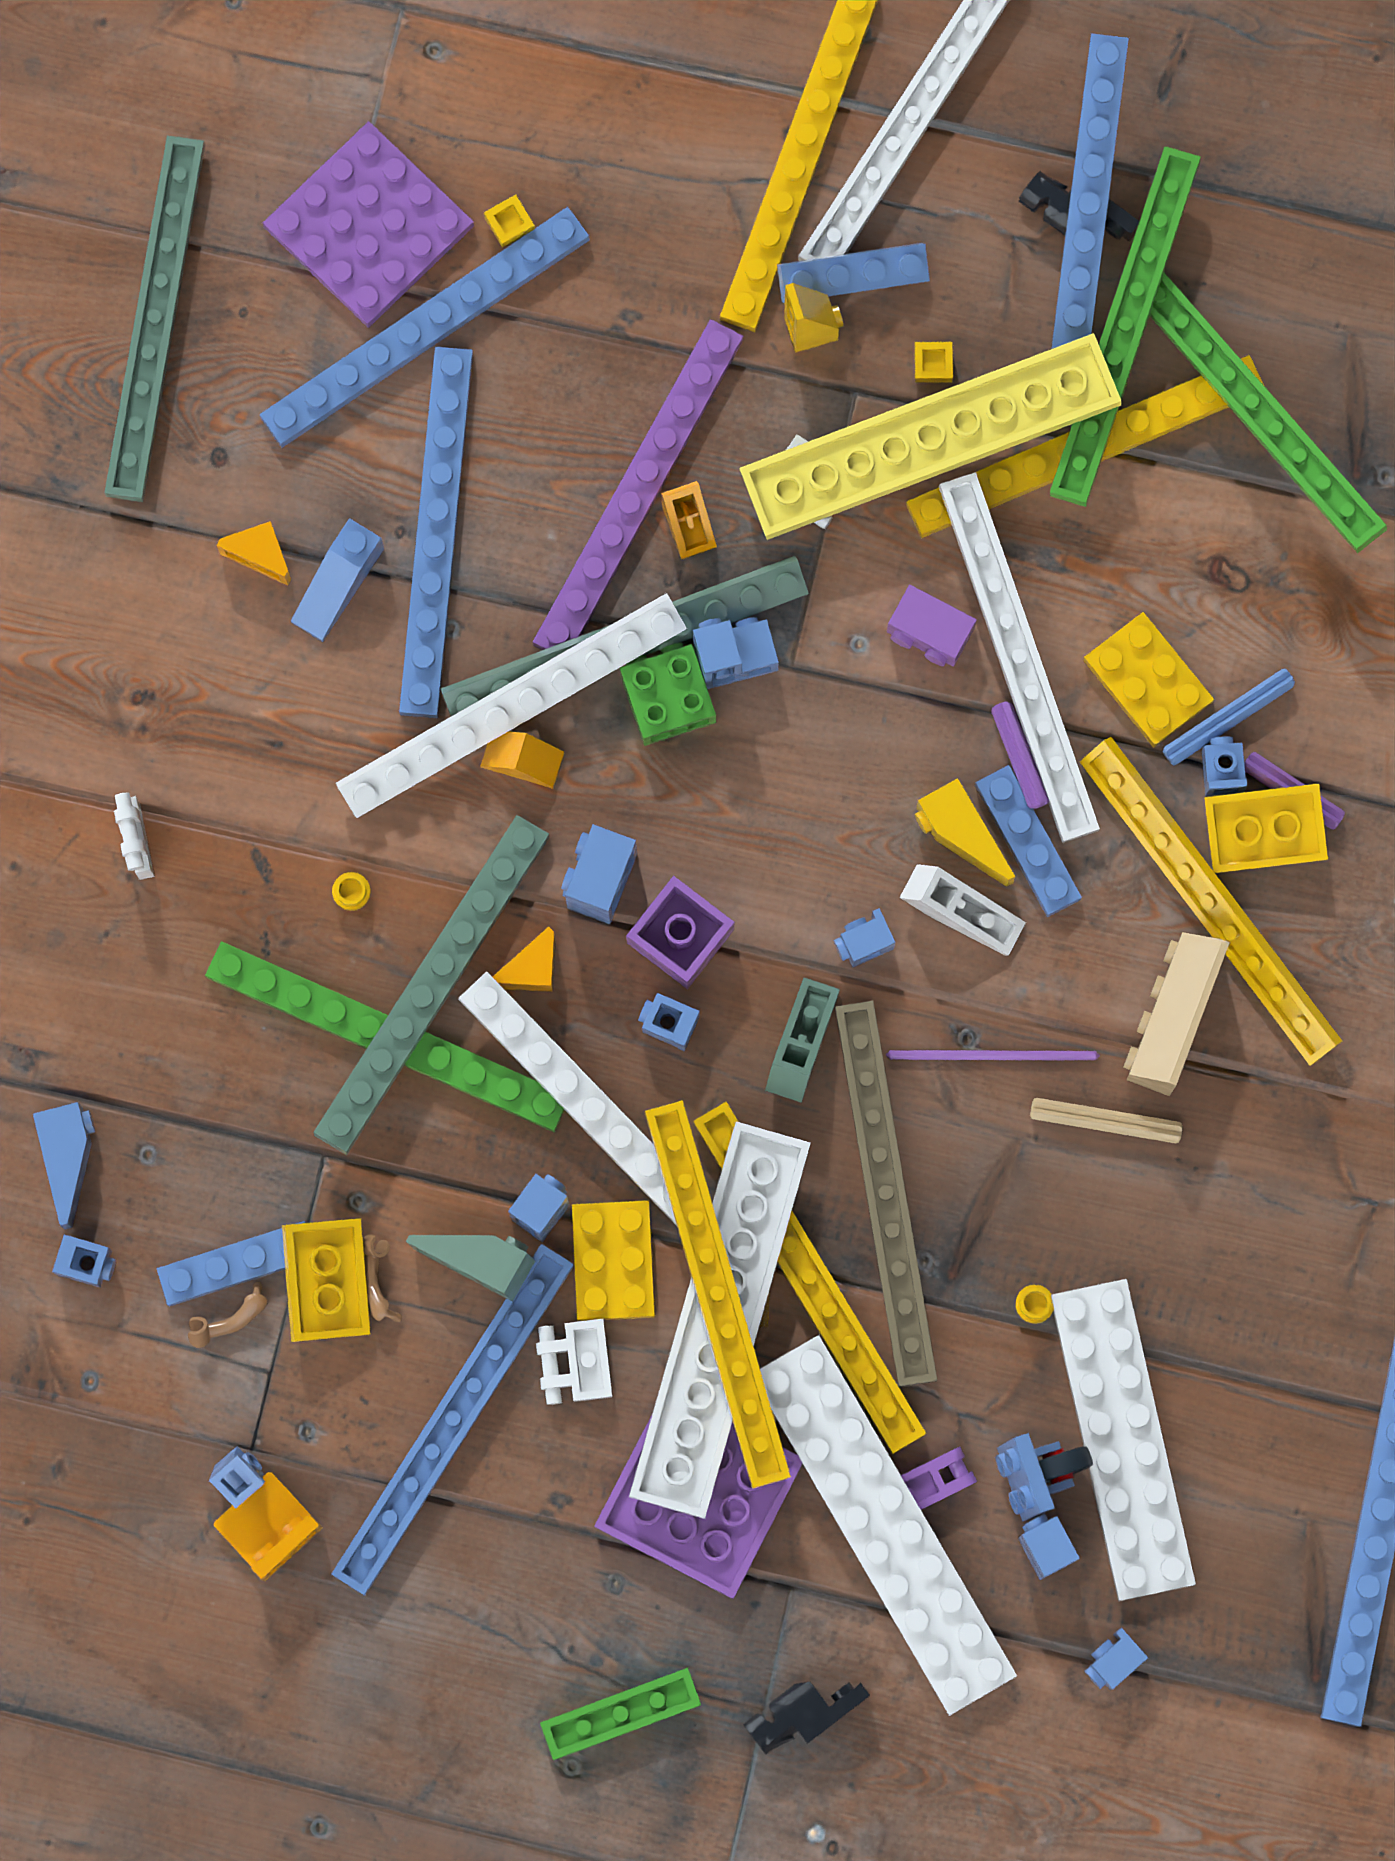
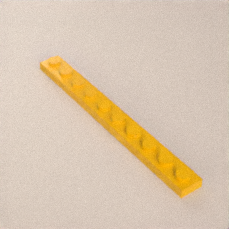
M837 0L721 311L720 321L752 332L756 331L778 272L777 265L781 264L878 0Z
M1250 355L1241 358L1243 363L1263 384ZM1201 375L1119 410L1102 461L1226 409L1229 406ZM1070 432L976 471L988 509L1053 483ZM939 488L906 501L908 511L921 538L952 526Z
M1112 737L1103 740L1080 761V764L1213 938L1230 942L1225 955L1310 1066L1339 1045L1342 1042L1341 1038Z
M683 1100L646 1110L645 1116L752 1489L791 1478Z
M727 1102L693 1121L721 1170L735 1122H738ZM791 1211L777 1263L893 1455L926 1435V1432L793 1211Z

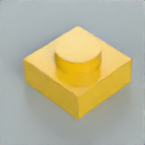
M517 195L484 212V218L502 248L535 229V225Z
M915 342V383L952 382L953 342Z

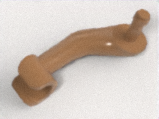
M366 1235L363 1237V1250L365 1255L367 1299L371 1315L376 1321H381L386 1316L394 1322H400L402 1315L388 1309L389 1302L383 1297L378 1284L379 1258L388 1254L390 1244L386 1240H380L374 1250L373 1245L376 1236Z
M255 1282L253 1284V1294L246 1296L240 1309L233 1316L225 1320L208 1324L206 1319L202 1317H192L189 1321L191 1331L188 1333L191 1345L196 1348H202L210 1342L211 1338L237 1332L248 1325L267 1306L266 1297L261 1295L262 1284Z

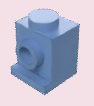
M1229 736L1210 739L1211 745H1204L1202 749L1205 796L1244 793L1247 787V779L1245 778L1243 744L1233 743V737ZM1228 757L1232 762V766L1226 769L1222 768L1218 763V759Z
M880 908L872 911V920L867 922L865 917L847 924L844 926L846 932L841 933L839 938L833 940L842 961L849 959L852 967H856L895 948L896 942Z
M657 993L653 1002L646 1000L638 1021L644 1023L642 1033L678 1047V1049L685 1052L699 1020L700 1011ZM663 1017H672L675 1020L674 1026L670 1029L663 1028L660 1025Z
M64 1235L52 1272L60 1277H66L101 1288L103 1280L110 1281L115 1269L116 1259L110 1258L112 1250L109 1247ZM86 1257H92L95 1261L94 1267L89 1271H85L81 1267L82 1260Z
M238 1446L214 1466L209 1479L235 1508L265 1483L263 1479L264 1473L261 1471L262 1466L259 1461L249 1452L244 1454Z
M1122 1628L1113 1634L1118 1640L1115 1644L1108 1639L1091 1654L1096 1661L1085 1670L1088 1677L1100 1689L1104 1685L1109 1690L1114 1689L1148 1658Z

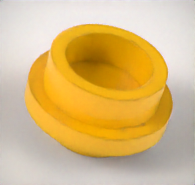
M355 872L342 874L335 880L332 887V895L336 904L348 911L358 910L365 906L371 894L370 885L366 878Z
M1029 1285L1023 1288L1017 1295L1015 1302L1018 1315L1024 1321L1032 1324L1046 1321L1054 1310L1051 1292L1041 1285Z

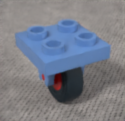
M1029 1433L1015 1437L997 1447L999 1454L996 1455V1464L1001 1476L1008 1479L1012 1492H1009V1501L1016 1515L1020 1514L1022 1522L1054 1509L1055 1507L1050 1495L1075 1486L1073 1474L1093 1466V1460L1087 1446L1064 1451V1448H1061L1060 1442L1057 1441L1034 1449Z

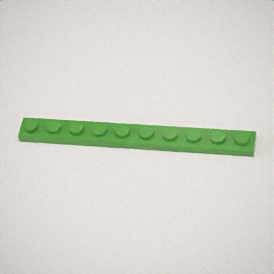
M1166 146L1164 147L1099 342V347L1121 400L1201 161V156ZM1119 406L1072 424L1050 490L1051 497L1084 507L1087 506Z
M1163 273L1150 317L1358 554L1387 531V525L1170 278Z
M222 941L205 974L207 979L365 1049L368 1048L388 1017L387 1014ZM425 1032L404 1065L552 1132H555L565 1111L537 1081Z

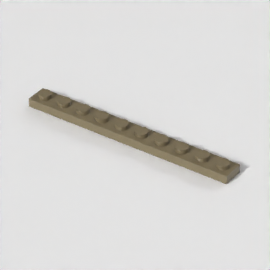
M867 1001L836 1006L835 1012L898 1387L937 1382L874 1002Z

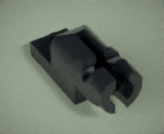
M1039 171L1021 193L1019 202L1032 212H1036L1041 207L1048 206L1044 211L1043 221L1047 222L1064 236L1066 235L1071 190L1068 192L1066 190L1068 188L1067 185ZM1108 198L1105 231L1118 240L1123 237L1130 242L1136 234L1140 221Z
M811 1682L797 1683L769 1703L770 1711L774 1713L775 1721L773 1723L765 1720L761 1714L757 1713L743 1725L762 1751L768 1754L774 1748L794 1740L793 1735L796 1732L808 1744L867 1699L870 1694L861 1683L854 1688L848 1682L831 1695L835 1703L829 1707Z

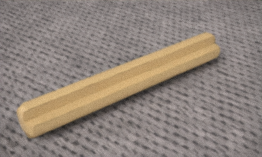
M1042 1098L1033 1099L1030 1117L1035 1120L1170 1143H1179L1183 1129L1182 1123L1177 1121Z

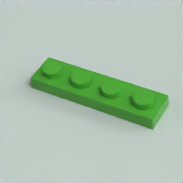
M686 1668L540 1722L552 1758L556 1760L701 1706L689 1670Z

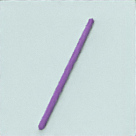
M890 1050L886 1054L890 1060H1096L1100 1056L1096 1051Z

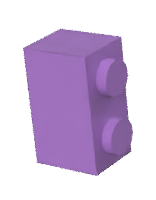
M909 584L888 622L887 632L892 635L891 640L907 649H911L914 646L926 652L924 657L939 666H944L947 663L954 667L975 629L977 619Z

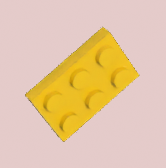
M1144 612L1083 658L1085 664L1153 748L1214 701V698Z
M1319 784L1204 797L1214 873L1328 860Z
M649 1200L572 1204L577 1321L655 1318Z
M361 1218L282 1225L291 1342L370 1335Z

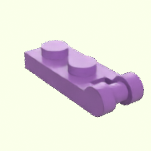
M957 1447L901 1475L920 1510L977 1482L973 1471L968 1472L962 1460L965 1455L961 1447ZM946 1466L949 1467L955 1479L947 1484L944 1483L938 1471Z

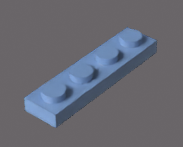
M924 243L777 265L781 300L783 303H785V285L790 283L819 291L828 296L930 281L926 246Z
M1008 765L975 782L976 789L1046 916L1049 917L1080 901L1082 897L1034 809L1028 807L1019 782L1010 766Z
M282 1228L156 1268L167 1305L170 1307L285 1270Z

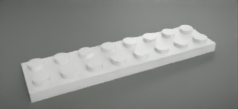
M1127 1279L1052 1294L1054 1317L1083 1446H1087L1093 1460V1466L1088 1469L1118 1601L1196 1585Z

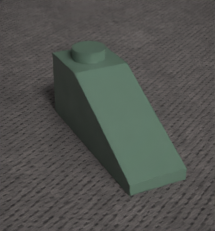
M803 978L773 1060L765 1091L802 1103L840 989Z
M409 1235L406 1243L415 1251L512 1302L535 1263V1260L526 1252L529 1247L511 1236H508L506 1241L494 1235Z

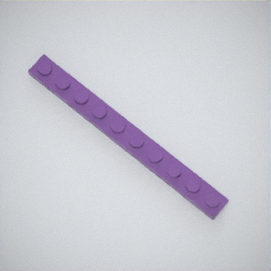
M711 319L709 320L534 638L533 646L545 650L582 635L742 344L743 335Z

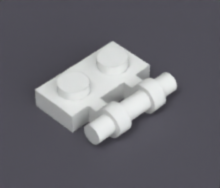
M128 792L115 795L117 809L114 810V815L123 836L124 842L120 846L128 871L135 870L139 880L155 877L140 802L136 796L130 797Z
M603 1319L565 1323L566 1339L555 1340L553 1326L538 1327L540 1342L536 1343L537 1355H541L544 1376L540 1378L541 1390H545L547 1405L562 1403L561 1388L572 1387L574 1402L612 1397ZM568 1352L570 1374L559 1375L557 1353Z

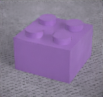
M673 876L626 935L627 944L688 990L732 934L735 922Z

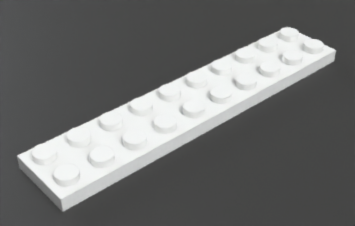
M736 1121L712 1204L754 1346L810 1142ZM691 1277L629 1497L705 1519L732 1424V1416Z
M817 1335L761 1368V1375L774 1415L949 1716L1016 1677L1014 1669L820 1336Z

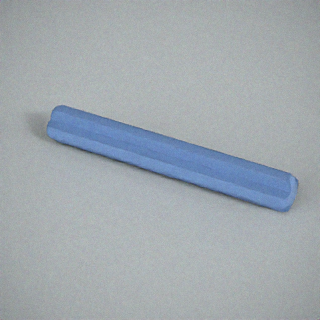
M1281 669L1166 745L1163 749L1164 756L1169 763L1177 765L1204 747V745L1210 743V739L1219 737L1293 688L1295 684L1293 677L1286 669Z

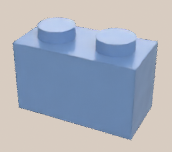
M535 1174L509 1209L508 1213L511 1220L543 1243L570 1206L566 1196V1187L549 1174L544 1179Z
M1043 1514L1022 1527L1025 1533L1018 1540L1039 1580L1079 1559L1057 1516L1048 1520L1046 1514Z

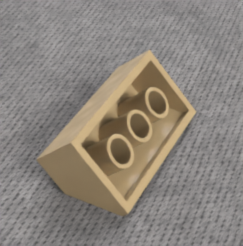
M1182 932L1178 942L1170 941L1163 959L1164 962L1170 965L1165 978L1157 976L1150 997L1156 999L1152 1013L1144 1011L1137 1029L1138 1033L1143 1034L1138 1048L1131 1046L1123 1068L1130 1070L1127 1081L1167 1096L1171 1095L1179 1080L1230 942Z

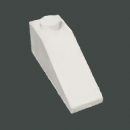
M917 864L900 896L902 900L929 917L1006 956H1009L1026 923L946 871L935 866Z

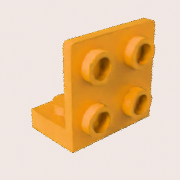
M267 1472L263 1476L265 1483L237 1508L232 1505L214 1522V1527L247 1561L257 1576L265 1582L323 1528L272 1472Z

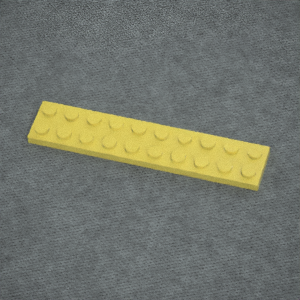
M1093 333L739 469L766 540L1121 406V399Z

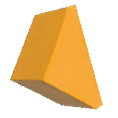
M697 481L661 493L662 508L681 559L717 547Z
M271 521L220 538L217 544L220 555L287 586L289 585L291 577Z
M506 732L487 743L481 768L553 789L564 751L528 733Z
M550 927L546 928L493 976L495 981L506 990L553 992L554 931Z

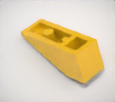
M795 283L785 285L784 319L795 353L837 341L839 327L843 326L838 305L831 306L827 294Z
M958 778L918 800L917 810L919 812L914 815L925 834L931 832L937 842L1007 887L1013 884L1015 879L1014 873Z

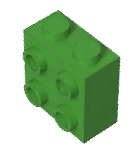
M682 643L672 644L663 648L660 655L647 658V655H640L626 663V666L620 667V676L644 746L716 723V713L692 644L684 647Z

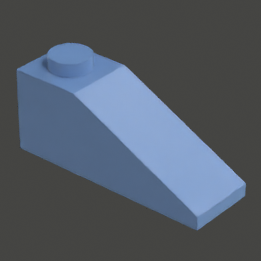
M349 518L325 555L293 615L291 623L323 642L383 552L384 546L381 537Z
M78 1102L33 1114L59 1224L64 1230L73 1227L92 1145L89 1134L95 1133L90 1110L83 1111V1107Z

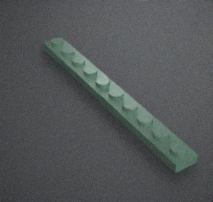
M168 135L166 138L104 493L106 497L138 502L144 501L205 150L203 140Z
M792 556L673 601L672 603L687 629L642 655H648L669 645L693 638V630L698 629L699 624L703 621L720 618L721 622L730 620L733 623L809 594L797 558ZM608 626L441 688L450 717Z
M516 815L314 1130V1136L345 1155L349 1153L549 839V833Z

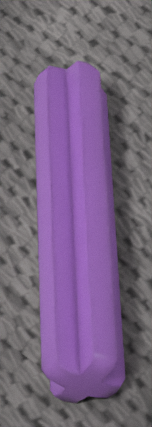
M999 703L992 708L991 712L1029 808H1041L1048 804L1049 800L1012 703Z
M1252 752L1244 762L1245 772L1270 789L1304 785L1256 752ZM1321 796L1324 825L1330 829H1335L1344 818L1345 813L1342 809Z

